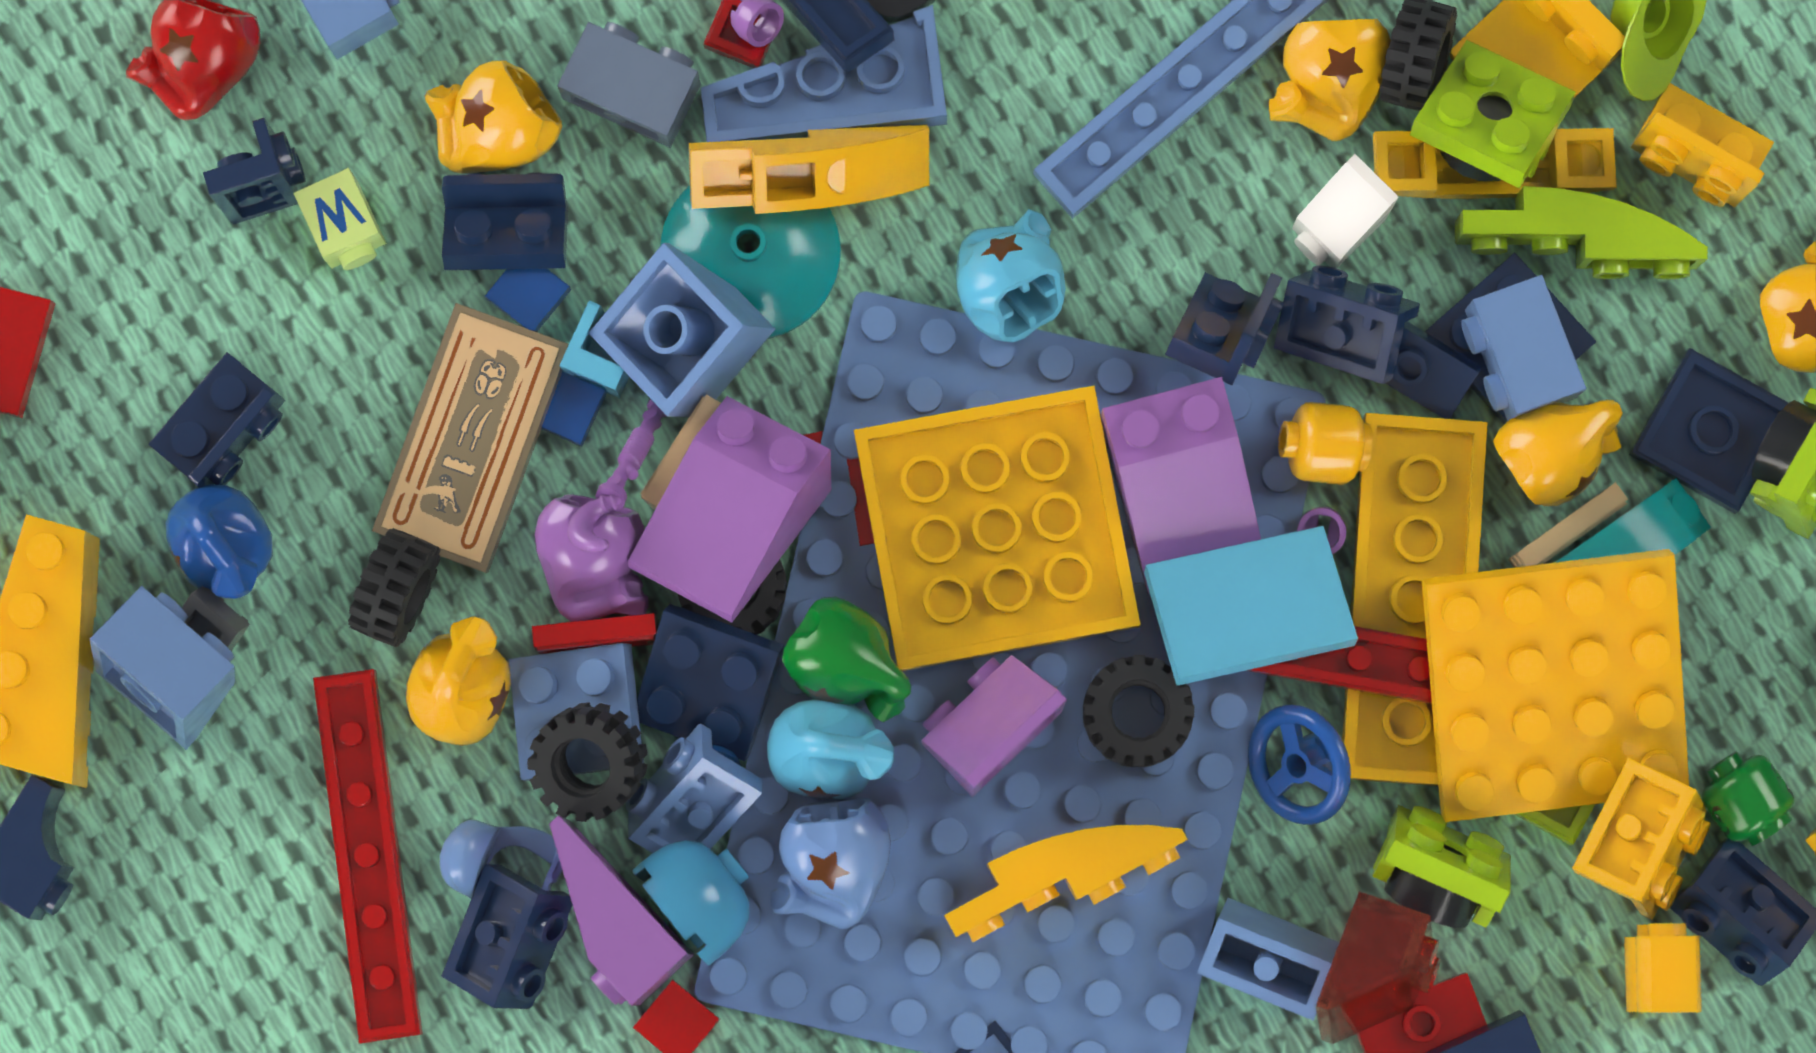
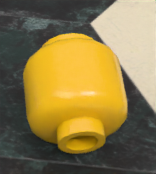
M1305 402L1296 410L1292 421H1283L1280 427L1278 437L1279 456L1288 458L1292 474L1302 481L1338 485L1347 484L1355 478L1358 471L1364 472L1367 469L1372 455L1373 433L1371 425L1363 423L1360 412L1350 406Z

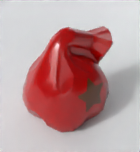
M164 0L159 4L152 18L150 33L153 47H145L139 58L132 59L126 69V78L152 89L174 116L182 120L198 119L210 111L247 74L255 62L261 43L257 17L251 13L211 0Z

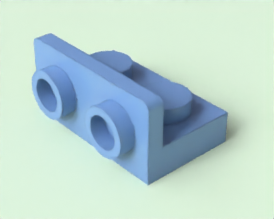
M699 724L686 739L681 737L670 746L662 766L649 780L646 778L641 779V786L626 802V810L628 811V839L652 853L667 844L683 840L701 842L711 849L762 794V778L713 750L712 730L703 724Z

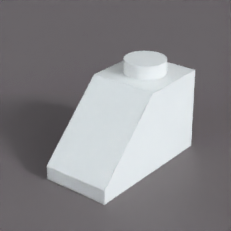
M1354 154L1298 215L1292 227L1299 235L1294 242L1299 250L1314 264L1320 266L1325 261L1330 267L1337 268L1386 220L1399 196Z

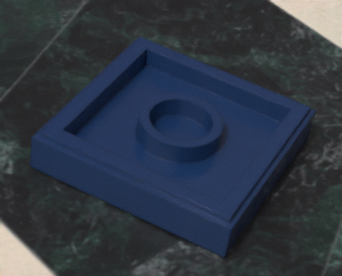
M1689 348L1682 357L1629 455L1673 480L1676 478L1680 484L1736 514L1740 511L1755 484L1751 474L1760 445L1769 427L1788 402Z

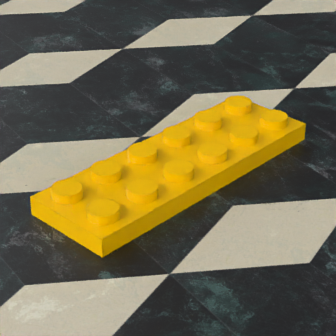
M1365 413L1363 423L1371 425L1373 448L1367 469L1359 473L1350 614L1354 626L1427 639L1422 579L1473 573L1479 570L1488 422ZM1345 689L1342 741L1345 744L1350 760L1351 779L1438 786L1432 704Z

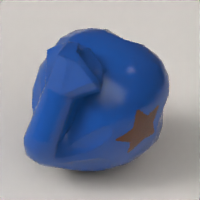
M209 484L186 493L169 511L165 523L166 539L178 568L188 582L196 588L202 586L208 588L216 596L235 599L247 595L252 590L256 578L265 571L273 556L272 533L255 504L242 491L227 485Z

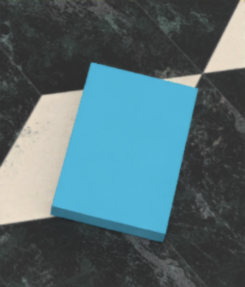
M1324 526L1147 564L1145 567L1144 575L1177 686L1355 646L1358 640Z

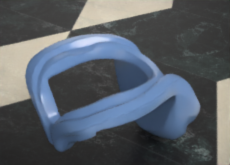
M467 820L458 825L445 840L440 854V870L444 881L452 889L472 899L485 864H489L494 855L503 848L519 846L535 853L551 864L541 888L543 890L551 891L552 884L556 883L561 875L562 867L552 835L532 827H498L478 820Z

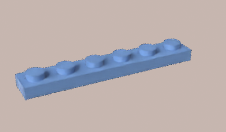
M1232 0L1034 169L1033 175L1073 219L1288 36L1296 24L1304 22L1329 0Z

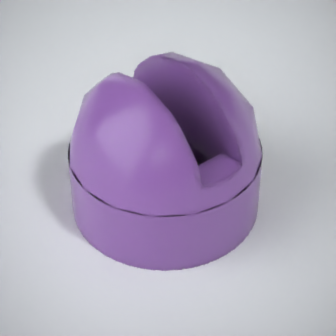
M740 0L741 3L736 11L732 9L730 13L733 29L739 37L755 47L769 44L778 35L783 25L784 12L782 7L772 0ZM758 15H761L756 24L753 25Z
M1329 507L1310 509L1300 519L1297 531L1318 527L1319 515L1331 517L1327 539L1332 554L1336 553L1344 544L1347 533L1343 517Z

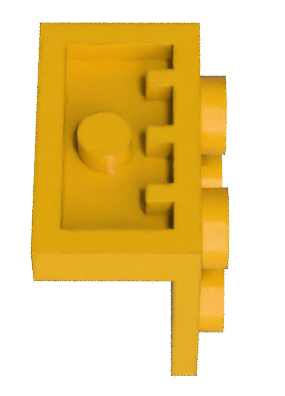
M1502 0L1451 49L1450 58L1454 60L1466 40H1469L1575 91V98L1618 57L1622 51L1625 36L1589 0Z
M1670 83L1665 92L1660 95L1630 148L1642 154L1639 158L1640 162L1651 171L1666 177H1671L1674 172L1693 183L1692 191L1702 200L1718 207H1724L1726 203L1736 207L1760 183L1764 172L1759 168L1774 141Z
M1628 758L1572 867L1573 871L1632 900L1639 913L1651 920L1654 918L1659 907L1667 911L1673 904L1683 881V877L1676 873L1686 853L1693 856L1698 853L1710 828V822L1704 820L1707 811L1698 791Z

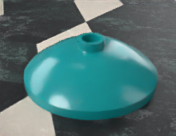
M690 185L681 193L668 213L660 246L663 242L671 244L737 288L775 328L768 339L781 336L796 329L821 308L835 284L841 257L839 232L829 207L755 214L753 206L692 209ZM745 234H753L760 239L758 249L752 253H744L737 247L738 240Z

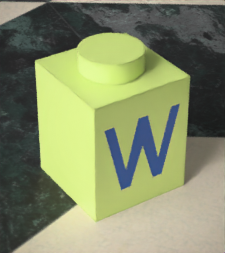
M349 168L293 193L323 259L331 268L342 265L344 270L360 267L377 256L374 249L386 244L358 180Z

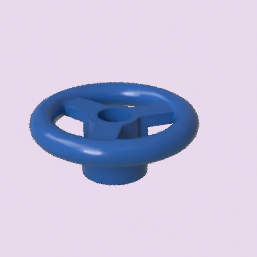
M1299 705L1279 706L1268 711L1260 718L1249 740L1248 765L1251 778L1261 798L1275 813L1297 824L1312 825L1330 819L1345 803L1351 783V766L1348 752L1336 729L1319 713ZM1301 725L1313 733L1303 736ZM1280 726L1285 752L1281 760L1282 768L1271 777L1266 762V748L1271 734ZM1307 781L1328 792L1325 799L1314 806H1301L1283 796L1293 784H1302Z

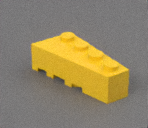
M26 514L0 598V765L87 788V745L91 726V711H89L90 686L94 667L90 638L93 636L94 618L96 617L100 538L85 530Z

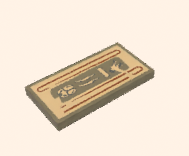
M455 303L372 531L385 536L389 529H398L438 546L441 557L484 573H489L539 437L542 424L561 377L562 369L559 365L569 344Z

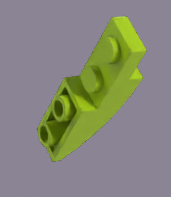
M1523 186L1515 197V210H1462L1455 220V245H1471V253L1497 255L1508 252V245H1532L1533 254L1559 255L1568 252V245H1576V269H1592L1593 277L1598 279L1626 278L1629 276V269H1653V277L1657 279H1682L1690 276V269H1697L1708 259V247L1670 222L1627 203L1574 190Z

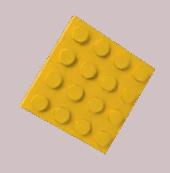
M1095 386L854 430L897 667L901 671L1113 633L1141 626Z
M1670 549L1422 579L1440 812L1445 822L1605 803L1628 758L1689 786L1675 555Z

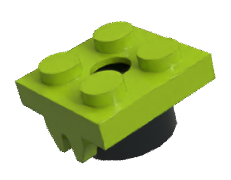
M1466 40L1414 119L1410 135L1439 149L1447 164L1462 176L1478 181L1503 180L1520 189L1526 177L1532 178L1539 161H1543L1556 130L1570 109L1576 92Z
M1810 388L1805 396L1804 404L1796 400L1789 402L1779 412L1769 427L1754 461L1751 476L1755 484L1750 491V494L1755 496L1753 499L1754 503L1782 518L1787 529L1808 540L1816 528V389Z
M1398 805L1388 825L1387 836L1374 863L1372 877L1385 882L1384 890L1397 903L1427 920L1453 928H1465L1474 914L1472 922L1487 928L1495 912H1501L1511 892V855L1503 852L1504 846L1489 835L1471 831L1468 836L1446 826L1448 822H1445L1440 814L1431 809L1414 806L1410 810Z

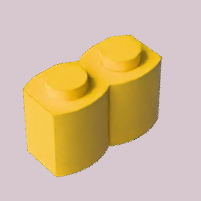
M1686 923L1637 925V936L1624 937L1626 1012H1702L1700 936H1687Z

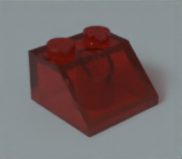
M1359 891L1316 1003L1322 1041L1331 1044L1337 1043L1413 1008L1419 991L1430 993L1441 961L1440 958L1436 957L1440 940L1432 936V919L1430 915Z

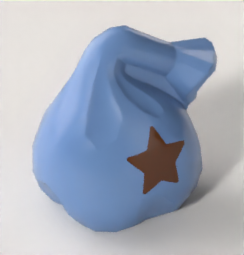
M848 798L831 802L811 803L794 811L781 831L780 857L789 872L781 874L777 881L779 887L771 892V907L774 914L803 913L839 929H847L858 923L865 916L882 883L891 847L888 823L881 810L871 799Z

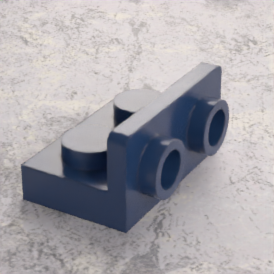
M265 118L252 121L262 154L253 156L252 153L243 152L229 155L217 162L218 168L203 172L209 195L233 225L297 205V200L293 194L298 191L296 185L306 182L304 170L295 147H290L284 131L275 134Z
M538 172L497 175L471 173L467 175H446L442 178V193L445 205L442 244L444 270L565 268L568 207L563 175Z
M1314 266L1312 270L1289 279L1274 349L1380 384H1385L1393 379L1405 322L1418 316L1420 308L1418 302L1402 298L1403 291L1391 285L1370 283L1364 286L1348 281V274L1345 271L1329 266Z
M1205 272L1165 355L1212 377H1222L1223 382L1233 385L1242 363L1252 368L1255 367L1284 302L1274 298V295L1283 277L1271 272L1261 296L1258 297L1243 290L1235 282L1219 279Z
M226 352L148 445L187 476L196 486L201 487L209 484L226 485L241 468L243 459L239 455L252 439L255 438L258 441H262L276 428L283 416V413L278 409L286 400Z
M1726 838L1717 846L1690 884L1678 892L1670 907L1682 919L1683 923H1686V927L1690 931L1702 936L1729 960L1737 972L1750 978L1760 986H1763L1790 967L1816 931V908L1743 844L1732 841L1729 838Z
M485 864L441 977L492 1008H531L536 997L544 987L545 974L557 943L567 929L568 915L572 908L570 895L564 891L543 890L502 865Z

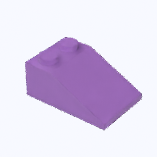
M1222 377L1102 408L1100 417L1104 438L1147 594H1150L1144 575L1147 564L1261 540L1239 437Z
M726 396L692 440L628 560V567L732 623L832 490L831 449Z
M1013 655L1002 664L992 657L967 681L974 689L969 696L957 707L948 699L922 724L929 731L921 740L922 745L971 797H974L1062 713L1067 701L1059 690Z
M558 815L549 825L588 960L598 969L590 978L615 1005L618 1003L621 1005L625 1001L631 1006L641 1005L680 969L694 953L570 820Z

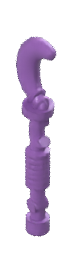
M651 399L647 403L648 410L642 415L643 422L640 427L632 430L617 459L619 466L613 475L607 479L606 483L599 485L595 495L596 499L580 507L569 521V540L576 548L582 551L600 552L609 548L608 540L596 536L593 532V526L603 514H609L610 510L617 511L624 507L627 500V493L624 490L625 483L628 478L635 480L638 477V470L654 443L653 433L661 427V418L666 417L664 412Z

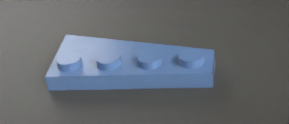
M933 5L914 11L911 18L891 24L890 27L893 29L895 41L848 73L840 67L822 45L805 50L804 56L779 65L771 62L701 87L706 142L808 138V130L947 125V112Z

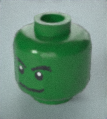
M1736 751L1706 771L1712 782L1704 788L1701 800L1725 836L1730 840L1741 842L1747 839L1751 846H1755L1792 821L1788 811L1794 804V795L1770 760L1765 756L1753 755L1743 760Z

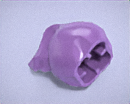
M567 494L561 498H555L547 504L538 517L535 529V544L552 599L559 613L570 622L594 620L615 613L631 616L646 614L649 607L648 596L644 595L642 591V580L633 573V569L628 567V560L644 532V525L639 513L631 508L623 507L621 510H610L609 514H603L595 522L593 532L599 538L608 540L609 548L600 552H586L576 548L571 543L568 537V525L575 512L587 502L594 500V498Z

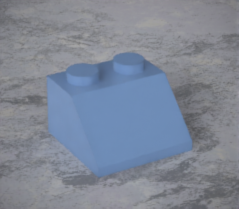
M663 242L591 329L589 334L666 416L690 417L703 396L705 397L707 394L715 400L773 333L775 328L737 288L671 244Z
M141 586L90 638L95 672L187 750L199 736L235 683V666L231 663L234 655L213 634L207 632L201 637L184 622L188 615L171 597L161 592L155 598Z

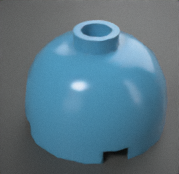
M678 841L667 844L653 852L632 869L634 875L645 882L642 886L685 940L690 939L697 949L704 943L706 944L697 954L708 966L724 954L742 935L749 919L750 903L740 884L747 880L749 875L727 848L716 855L701 842Z

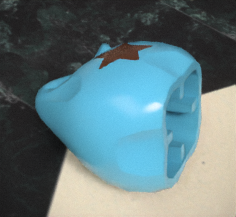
M1030 209L1013 226L976 229L970 232L962 241L959 249L956 282L960 302L965 315L974 326L993 340L1015 342L1026 338L1038 327L1053 321L1061 311L1064 302L1066 287L1063 266L1058 253L1050 247L1049 237L1051 228L1041 213Z
M818 699L800 701L783 710L770 730L767 743L769 767L775 781L789 792L818 799L843 800L861 793L870 780L881 778L894 763V747L884 732L875 728L867 713L854 705H843Z

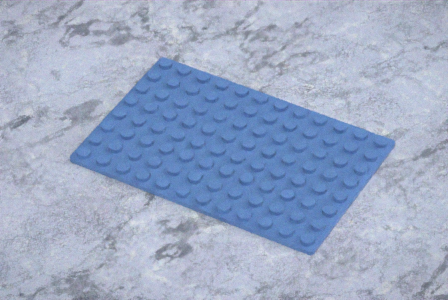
M860 292L853 301L820 443L831 449L832 490L800 531L775 642L781 643L785 647L789 638L802 623L809 608L816 600L823 597H838L868 612L884 628L889 639L891 659L897 666L875 544L864 546L859 544L854 511L857 497L854 488L850 484L847 459L859 458L854 436L855 429L1088 386H1095L1101 415L1102 408L1215 379V377L1177 360L1038 329L1034 330L1026 338L1015 342L993 340L979 331L965 313L872 292ZM1237 374L1233 385L1223 383L1239 437L1261 539L1297 532L1309 481H1302L1296 478L1291 472L1288 458L1279 456V431L1283 421H1292L1296 410L1305 402L1326 403L1325 398L1317 391ZM1108 449L1107 453L1141 626L1129 630L902 671L910 681L911 694L904 699V710L899 715L885 722L876 719L872 715L864 700L854 704V706L870 716L877 730L883 731L894 747V763L881 778L870 780L861 793L848 797L871 799L881 810L888 823L891 847L886 872L869 910L858 923L847 929L836 928L803 913L774 914L771 907V892L779 887L777 881L781 874L789 872L781 861L779 850L781 831L794 811L802 806L811 803L837 801L835 799L812 798L789 792L775 781L770 770L767 743L775 720L783 710L800 701L812 699L796 686L794 679L789 675L782 661V652L756 739L745 768L762 778V794L732 825L727 849L749 875V878L740 884L750 903L749 919L742 935L724 954L709 966L701 959L694 988L695 995L700 1001L924 1053H955L960 1048L972 1050L970 1053H1008L994 1034L986 1039L987 1027L994 1021L998 1023L1011 1040L1012 1053H1186L1202 975L1197 974L1212 933L1249 762V740L1257 724L1267 674L1241 671L1187 683L1186 685H1189L1194 705L1192 728L1182 747L1163 762L1143 768L1126 767L1112 760L1110 761L1093 746L1084 728L1083 703L1087 689L1094 677L1113 661L1134 655L1158 658L1165 661L1171 667L1151 595L1147 594ZM1013 655L1059 690L1067 701L1062 713L974 797H971L922 745L921 740L929 733L922 724L948 699L957 707L969 696L974 689L967 681L992 657L1002 664ZM1131 686L1122 690L1115 697L1112 705V717L1116 726L1124 734L1131 737L1144 738L1154 734L1160 728L1164 719V706L1160 697L1153 690L1144 686ZM1113 825H1155L1180 828L1188 839L1175 846L1181 858L1150 875L1147 874L1143 865L1121 876L1126 888L1093 905L1088 894L1075 900L1063 879L1054 884L1060 894L1059 896L1028 913L1022 902L1000 913L1005 925L975 942H972L967 932L955 937L944 917L945 914L997 887L987 867L988 862L1020 847L1052 836L1082 829Z

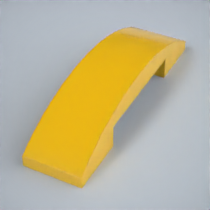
M1614 128L1557 129L1543 161H1539L1533 177H1526L1520 189L1503 180L1478 181L1462 176L1447 164L1439 149L1411 136V131H1375L1373 133L1374 173L1398 196L1437 199L1515 198L1523 186L1561 188L1586 193L1609 191L1617 188Z

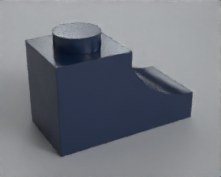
M33 774L0 825V902L27 919L42 920L46 913L52 916L55 915L67 900L73 888V884L67 881L74 867L64 862L55 839L56 812L65 789L45 777Z

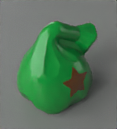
M823 597L816 600L784 647L782 661L789 675L794 679L796 686L808 697L843 705H854L864 700L872 715L882 722L899 715L904 710V699L911 694V684L908 677L891 659L887 633L868 612L851 602L838 597Z

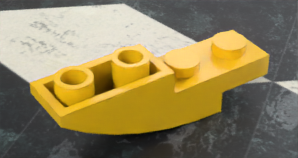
M928 125L816 129L808 130V138L689 143L690 201L692 209L753 206L755 214L792 212L872 201L929 186Z
M1113 825L1082 829L1052 836L1020 847L988 862L987 867L997 887L945 914L944 917L955 937L967 932L972 942H975L1005 925L1000 913L1021 902L1028 913L1059 896L1060 894L1054 884L1063 879L1075 900L1088 894L1093 905L1126 888L1121 876L1143 865L1147 874L1150 875L1181 858L1175 846L1188 839L1180 828L1155 825Z

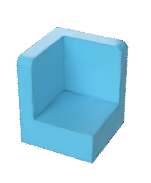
M589 300L559 366L563 372L605 389L608 394L620 398L629 376L589 334L591 329L605 314L600 304Z

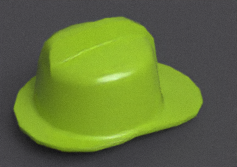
M1614 0L1610 22L1625 36L1621 51V69L1624 84L1631 96L1640 101L1655 100L1665 92L1676 73L1689 42L1703 19L1707 0Z

